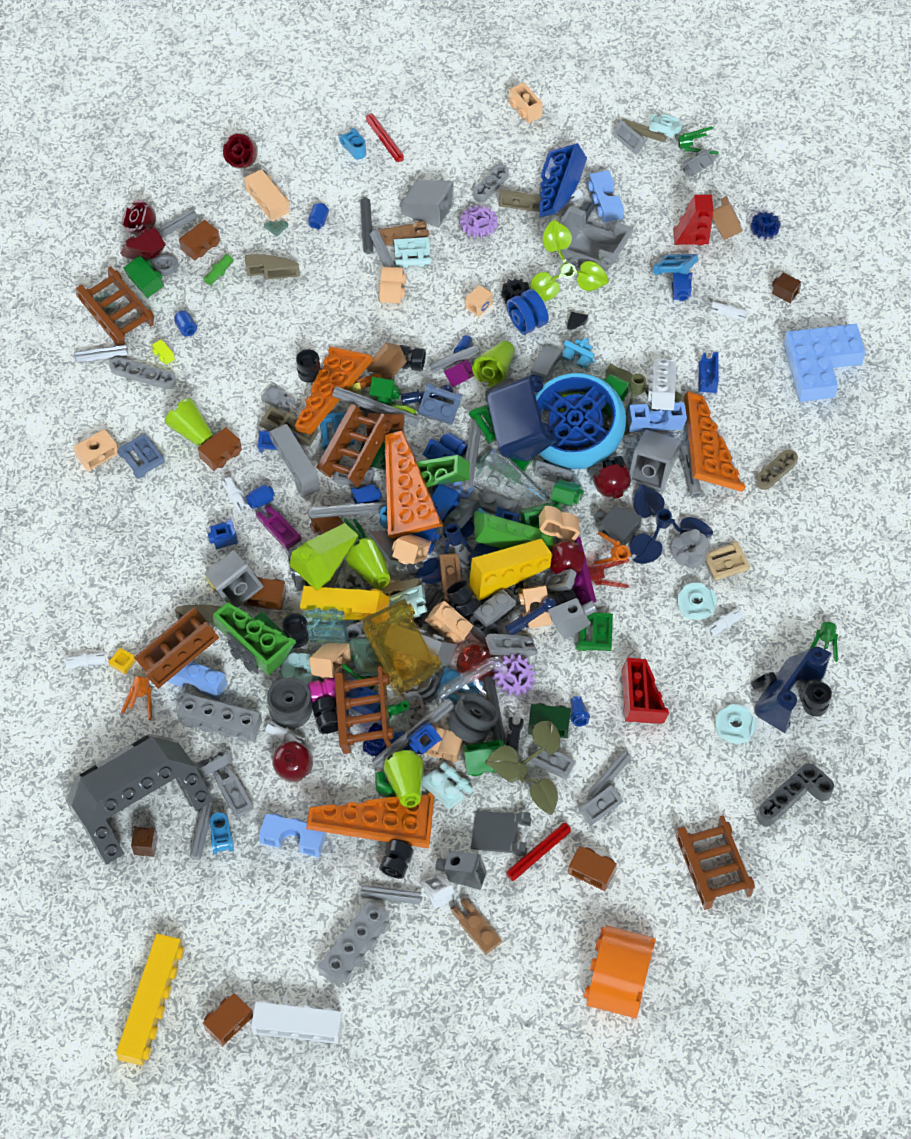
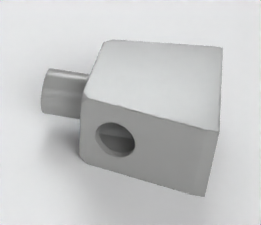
M578 598L548 610L564 640L589 626L591 623L588 615L597 611L593 601L581 605Z

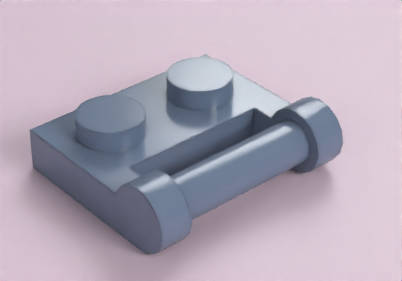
M428 383L417 414L452 425L463 394L458 392L455 394ZM432 393L453 400L454 404L451 405L429 396Z
M146 434L137 437L117 450L119 456L124 458L134 471L133 474L137 479L165 463L163 456ZM133 450L143 465L138 466L129 454L130 451Z

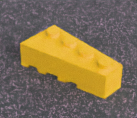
M538 539L472 558L469 585L479 601L502 589H506L550 568L552 553L544 541Z
M304 586L300 609L320 620H386L390 597L383 594V591L379 589H371L370 591L321 587L316 591L312 586Z

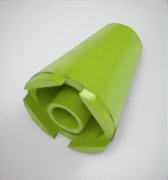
M501 341L474 361L472 370L479 382L484 381L489 383L486 386L492 387L506 379L515 353L513 344L509 341Z
M186 398L177 404L178 408L175 411L171 409L165 417L164 422L168 427L198 447L214 436L195 401L191 398Z
M371 538L359 540L360 543L356 546L353 544L350 551L346 554L348 566L374 588L382 589L386 587L390 582V575L385 557Z
M398 751L392 754V758L385 760L383 765L384 773L400 803L404 807H415L421 801L424 762L422 756L419 757L414 751Z

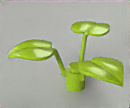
M552 220L544 230L542 241L543 246L548 252L558 251L563 261L559 268L560 274L552 278L547 272H539L532 278L530 289L535 290L544 302L553 299L558 294L560 285L554 280L563 276L571 278L575 274H579L577 284L585 291H593L608 284L609 280L605 271L593 261L583 262L579 271L575 270V267L565 260L561 249H566L570 246L572 235L567 227L556 220Z

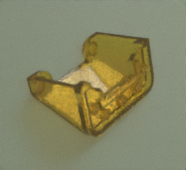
M405 599L362 619L364 634L384 673H388L390 685L396 696L407 692L439 672L440 666H442L438 655L434 656L426 646L414 622V608L411 603L407 604Z

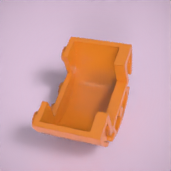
M607 925L602 927L595 947V951H598L597 959H592L590 971H594L591 985L586 986L584 998L588 999L587 1006L637 1019L656 938Z

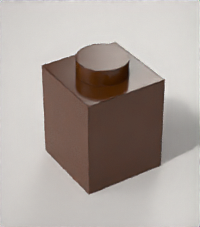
M783 272L779 278L776 277L774 279L772 294L791 304L800 292L801 281Z
M134 827L131 842L134 855L155 857L158 840L155 828Z

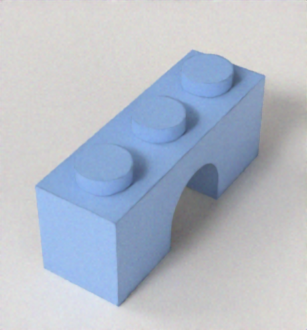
M610 171L589 174L587 189L589 192H592L593 204L597 205V216L601 217L603 223L623 219L624 207L619 195L607 196L608 194H613L614 181Z
M684 402L674 403V410L649 411L648 404L629 405L626 416L629 432L683 430L687 419Z
M192 661L167 681L180 687H184L185 683L192 684L200 690L202 695L216 700L220 699L227 686L225 673Z
M266 814L259 833L260 844L280 848L282 841L286 837L297 836L300 839V853L320 857L326 832L306 829L307 823L297 818H292L291 820L279 814Z

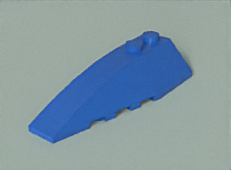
M578 143L548 152L541 172L542 182L540 186L542 192H540V197L542 201H540V217L556 214L565 206L576 190L587 161V157Z

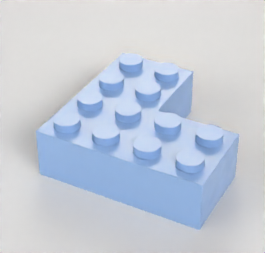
M857 324L786 332L784 347L799 402L835 398L838 384L833 368L863 364L865 349Z

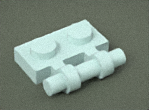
M429 237L394 239L395 257H402V259H396V266L408 268V266L412 265L424 267V265L431 264L430 257L423 258L425 255H430ZM409 256H418V258L408 259Z
M422 585L388 596L390 597L388 613L390 615L395 614L388 617L390 624L391 622L399 624V621L405 622L408 618H417L427 612L425 605L419 606L426 603L425 590Z
M444 762L440 766L444 773L441 774L435 769L423 777L422 785L449 810L463 800V790L469 795L473 792L474 788L469 785L470 782L466 778H462L453 766H449ZM449 779H452L457 785L454 786Z

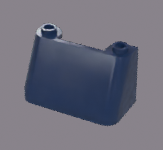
M532 374L498 387L487 394V402L498 449L504 457L528 462L557 441L554 428L541 421L535 392L543 389V381L539 375Z
M813 647L789 657L776 674L777 679L771 681L757 701L754 708L756 716L785 733L790 727L791 723L789 721L792 710L797 704V696L791 689L798 680L806 685L811 680L821 682L825 677L832 653L821 647Z

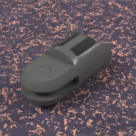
M431 663L424 667L417 688V692L426 702L434 701L442 677L440 666Z

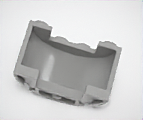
M572 206L568 208L559 222L571 232V244L568 248L561 249L564 258L574 267H580L586 261H593L600 265L604 271L609 269L633 233L632 227L618 222L614 227V233L587 224L586 211Z

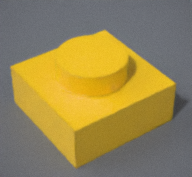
M119 648L108 663L109 666L125 675L136 660L134 655Z

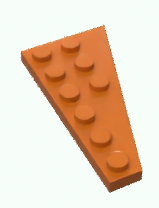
M329 347V355L323 361V369L319 370L311 388L312 394L310 397H307L305 401L307 405L301 411L295 424L298 432L312 434L340 401V399L332 396L334 388L337 386L349 390L373 361L371 355Z
M687 391L684 395L693 478L743 492L746 486L738 478L740 473L732 465L731 460L733 458L723 437L719 436L717 432V424L712 422L710 417L711 411L704 396Z
M398 431L385 435L388 536L392 539L443 526L405 433Z
M430 792L427 795H421L420 803L411 808L404 807L397 796L366 800L364 803L355 804V802H348L347 805L340 806L332 804L309 807L306 829L383 842L398 840L410 846L428 849L431 837L434 795Z

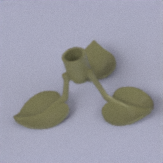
M610 364L606 370L605 378L612 374L630 383L632 394L626 411L627 416L629 405H632L635 395H641L645 390L647 397L649 396L648 385H645L646 378L642 374L633 375L625 369ZM675 391L674 403H679L683 399V395ZM613 416L606 417L605 425L608 431L611 428ZM626 417L625 432H624V435H623V436L628 435V434L631 433V432H629V429H628L627 417Z
M541 721L532 730L533 740L536 745L540 746L539 750L519 763L517 762L518 753L510 746H502L492 752L485 763L508 782L513 783L518 780L521 783L533 782L534 784L529 789L532 800L542 811L552 815L558 801V791L554 783L546 778L541 779L539 782L537 779L526 778L528 773L526 763L543 750L552 755L560 747V734L556 726L550 721Z

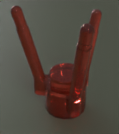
M630 559L619 560L600 566H588L591 581H594L595 585L629 588L628 584L602 581L601 578H605L604 569L628 563Z

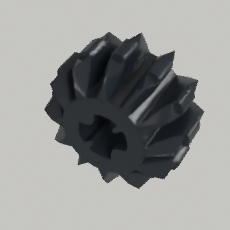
M514 278L513 281L508 279L507 283L503 284L501 291L504 303L506 304L508 299L516 295L520 296L522 292L530 289L528 282H523L522 278L520 280Z

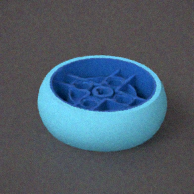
M584 373L565 374L550 380L543 385L541 391L535 394L540 417L544 411L550 414L548 424L554 428L557 440L539 454L548 462L567 469H584L601 463L619 446L626 426L625 408L617 392L602 379ZM574 392H583V393H586V395L572 394V395H568V396H565V397H561V396H563V395H565V394L574 393ZM606 404L609 405L613 414V422L608 432L602 428L604 423L602 409ZM586 406H592L589 410L584 409ZM562 408L566 409L564 412H558ZM588 430H594L591 434L586 433ZM563 432L568 433L566 436H560ZM587 445L591 446L589 448L577 451L565 450L566 447L581 448Z

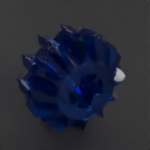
M765 211L764 213L758 212L757 215H754L750 227L753 235H757L758 239L764 237L766 240L767 237L773 239L774 235L777 236L781 223L778 216H774L773 212L769 214Z
M373 723L368 732L383 730L382 723ZM383 738L364 741L363 751L375 757L387 747Z

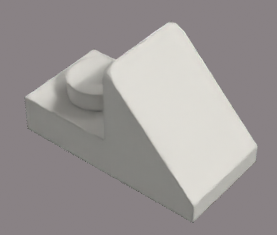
M439 873L420 882L435 909L453 900L451 896L454 893L452 885Z

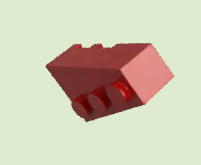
M712 194L693 196L686 207L685 214L680 217L678 225L673 228L674 245L702 246L709 244L714 212Z
M627 658L622 667L625 722L665 723L669 711L668 708H665L662 694L656 687L655 678L647 659Z

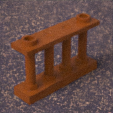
M111 266L108 267V278L94 287L85 289L82 284L76 287V297L117 346L124 345L125 334L145 321L150 327L154 325L153 312L150 309H146L122 280L121 274ZM112 283L119 289L101 302H96L93 298L94 294ZM122 296H125L130 302L112 315H107L104 312L105 307ZM133 309H136L141 315L123 328H118L115 325L117 319Z
M351 404L316 468L330 478L334 471L348 475L347 479L356 487H359L381 447L385 435L390 431L393 422L385 414H381L378 421L364 417L365 414L356 405ZM360 423L374 427L370 436L356 433ZM352 439L365 443L361 452L347 448ZM343 455L357 459L352 469L339 465Z
M193 607L134 656V659L146 671L145 675L159 689L220 637L209 626L199 611Z
M382 666L378 667V677L349 681L345 679L343 673L335 674L339 746L344 754L352 753L351 745H354L356 742L381 738L384 739L387 747H391V739H394V732L389 722L386 686L390 682L388 673H384ZM379 684L380 694L353 699L348 697L350 689ZM381 703V712L353 717L349 715V709H352L354 706ZM382 720L383 730L355 735L350 733V727H353L354 724Z
M724 815L719 817L718 827L694 834L687 833L685 826L677 828L676 831L677 842L704 910L712 908L716 897L743 889L747 897H751L755 888L753 878L748 876L731 835V824L729 821L726 822ZM721 834L726 845L702 852L694 851L692 846L696 841ZM730 853L733 863L707 871L701 869L699 864L701 860ZM737 871L741 880L740 882L716 889L709 888L707 884L710 878Z

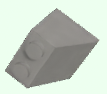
M416 180L414 185L409 187L407 196L401 200L402 215L418 221H425L427 224L439 228L454 205L453 181Z
M645 430L634 450L630 468L631 483L642 484L647 488L663 492L678 456L681 440Z
M235 550L204 573L226 603L228 602L237 608L264 587Z

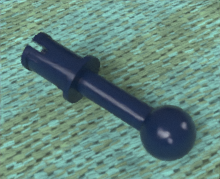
M443 385L440 388L454 393L450 385ZM417 389L416 392L401 393L402 405L416 402L421 404L424 392L420 393L419 389ZM431 393L429 397H430V398H435V397H441V396H438V395H435V394H432V393Z
M546 597L542 600L541 606L526 616L518 615L519 618L505 626L509 635H515L525 627L529 628L527 625L529 622L544 612L549 613V609L557 606L555 599Z

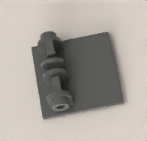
M227 632V643L231 648V655L237 660L240 658L248 671L251 672L253 670L258 675L259 667L256 664L255 656Z

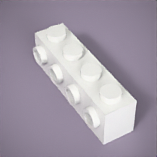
M659 359L654 360V367L650 366L648 402H652L651 409L674 410L676 361Z
M263 1000L262 1002H255L251 1028L253 1034L339 1044L342 1013L335 1008L323 1010L311 1005L296 1007L292 1003L279 1005L274 1004L272 1001Z

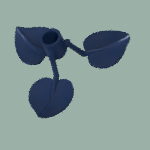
M641 484L634 497V510L642 518H648L651 515L656 517L657 527L652 538L648 534H639L632 539L630 544L632 560L638 564H647L658 559L662 553L663 546L660 542L655 541L659 530L661 528H668L670 524L680 532L679 535L697 529L707 539L713 535V530L705 522L694 517L682 519L679 528L675 523V519H672V513L668 509H664L665 501L662 495Z
M468 520L461 529L456 523L448 524L445 527V554H449V544L458 546L463 542L471 553L468 557V561L471 564L472 558L496 552L499 549L482 543H478L474 549L468 545L465 539L469 538L475 531L474 523L471 520ZM435 558L425 561L423 563L424 566L419 568L415 579H420L422 583L426 584L441 582L439 559Z

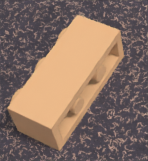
M262 169L244 177L245 189L271 221L289 213L288 206L290 202L288 198L281 194L279 187L272 183L271 177L268 174L266 175Z

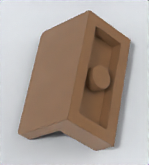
M727 196L721 198L722 206L715 208L713 212V220L724 240L743 231L741 223Z
M386 342L372 358L373 361L367 367V371L380 373L383 379L391 380L407 362L400 345Z

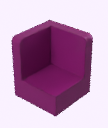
M469 359L444 371L452 387L474 376Z

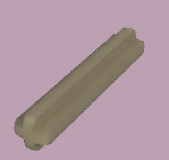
M624 118L621 119L642 136L660 142H665L667 139L663 132H654L649 130L648 126Z

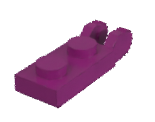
M271 506L265 507L267 514L271 516L268 519L260 511L256 513L257 519L286 550L302 540L300 534Z

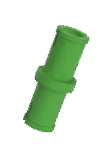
M225 254L217 264L212 266V270L203 278L204 282L212 286L220 276L225 274V270L234 262L233 258Z

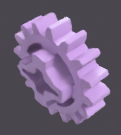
M475 205V208L469 206V211L464 210L463 215L460 216V227H462L463 232L467 231V236L472 234L473 238L479 236L482 239L483 235L489 237V232L494 233V229H497L498 217L495 216V211L491 212L490 207L485 209L484 205L481 208H478V205Z
M510 654L509 658L506 655L503 656L496 663L497 667L493 669V672L497 674L492 679L498 681L495 687L501 686L500 692L507 691V696H510L511 693H514L515 697H518L520 693L525 695L527 690L529 691L532 688L531 684L535 682V679L532 677L536 672L530 670L533 664L527 665L528 659L521 660L520 654L517 658L513 654ZM508 665L507 670L502 671L504 666ZM526 679L524 685L520 686V684L522 683L521 681Z

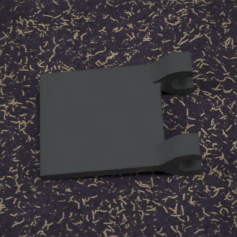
M370 531L368 535L388 561L390 574L398 576L399 572L396 567L399 569L405 568V564L392 557L394 552L392 547L398 537L391 539L388 536V531ZM422 561L415 564H407L408 572L411 575L417 574L415 565L417 568H422L424 566Z
M476 811L471 849L506 852L525 856L527 854L526 843L516 842L518 824L531 826V814L529 812L513 814Z

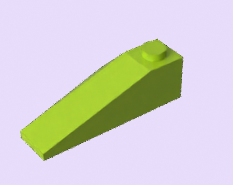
M344 523L305 542L294 550L291 554L289 566L317 591L332 579L334 572L341 565L343 558L357 540L358 534Z

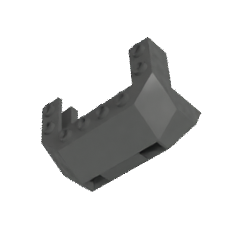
M148 734L77 775L66 802L72 815L82 824L99 857L107 865L124 855L121 846L106 821L109 817L176 779L190 807H194L195 811L214 800L195 764L181 745L173 738Z

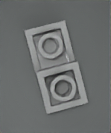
M546 345L534 362L530 373L539 375L541 378H548L554 371L555 364L562 357L563 350Z

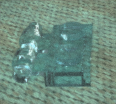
M320 608L306 610V618H312L313 620L309 621L306 625L310 642L347 643L349 638L346 622H338V619L344 618V611H338L337 609L321 610ZM321 618H328L329 622H322Z

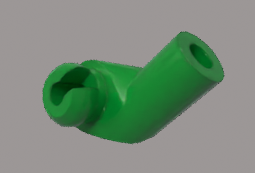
M403 700L398 704L388 705L389 719L392 718V715L396 716L408 710L409 703Z
M377 772L375 774L376 791L387 798L395 797L396 793L392 786L386 783L385 773Z

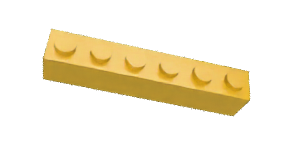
M156 933L116 1051L118 1060L144 1066L145 1060H149L152 1052V1047H150L152 1039L155 1040L158 1035V1020L163 1019L165 1007L163 1006L165 999H169L171 995V981L176 979L178 974V967H176L178 960H182L185 947H183L181 939Z

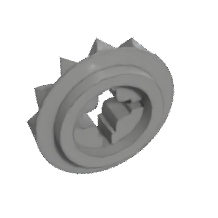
M169 254L159 255L151 262L153 271L157 270L164 278L168 275L172 277L173 273H177L179 267L178 260Z

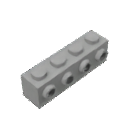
M186 693L177 712L179 723L185 727L194 726L204 732H218L223 737H237L242 742H255L262 723L261 713Z
M368 901L318 965L319 974L338 987L342 983L346 984L350 980L355 966L359 967L363 963L365 953L368 950H373L376 946L379 935L381 933L385 934L389 929V914Z

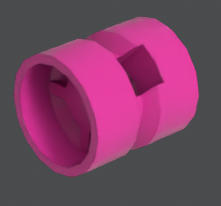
M335 676L333 678H325L322 683L319 680L308 682L312 704L324 697L336 698Z

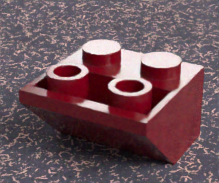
M155 227L152 229L146 228L140 232V236L136 238L132 236L125 241L126 244L122 246L123 249L120 254L131 259L141 256L144 260L149 261L161 254L166 244Z

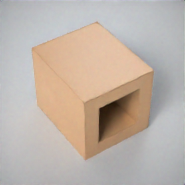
M480 285L466 297V309L478 317L493 304V293Z

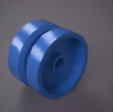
M528 289L522 292L520 296L516 295L508 299V314L512 323L521 334L526 335L534 331L535 327L540 328L548 323V311L542 298L535 290Z

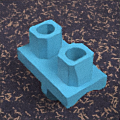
M586 337L582 341L577 339L575 344L568 340L563 344L565 347L562 355L563 359L572 362L574 356L577 355L580 357L577 365L581 368L586 369L590 363L594 364L597 360L594 358L595 354L590 352L593 346L589 345V339Z

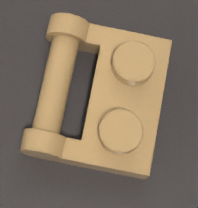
M738 541L712 550L710 553L708 552L707 559L704 562L714 581L750 569V565ZM730 552H733V553H734V554H730V555H727V556H724V557H721V558L712 560V558H715V557H718V556H721V555H724V554H727V553H730Z

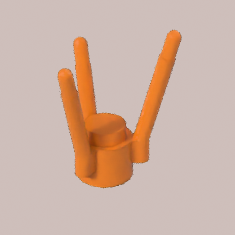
M600 531L598 532V535L614 546L611 549L610 558L594 561V564L616 562L617 560L623 561L631 556L627 546L620 545L619 541Z
M141 676L134 678L133 685L130 687L129 694L121 710L122 714L125 713L128 705L129 709L133 708L136 697H143L147 694L148 720H152V688L149 687V680Z

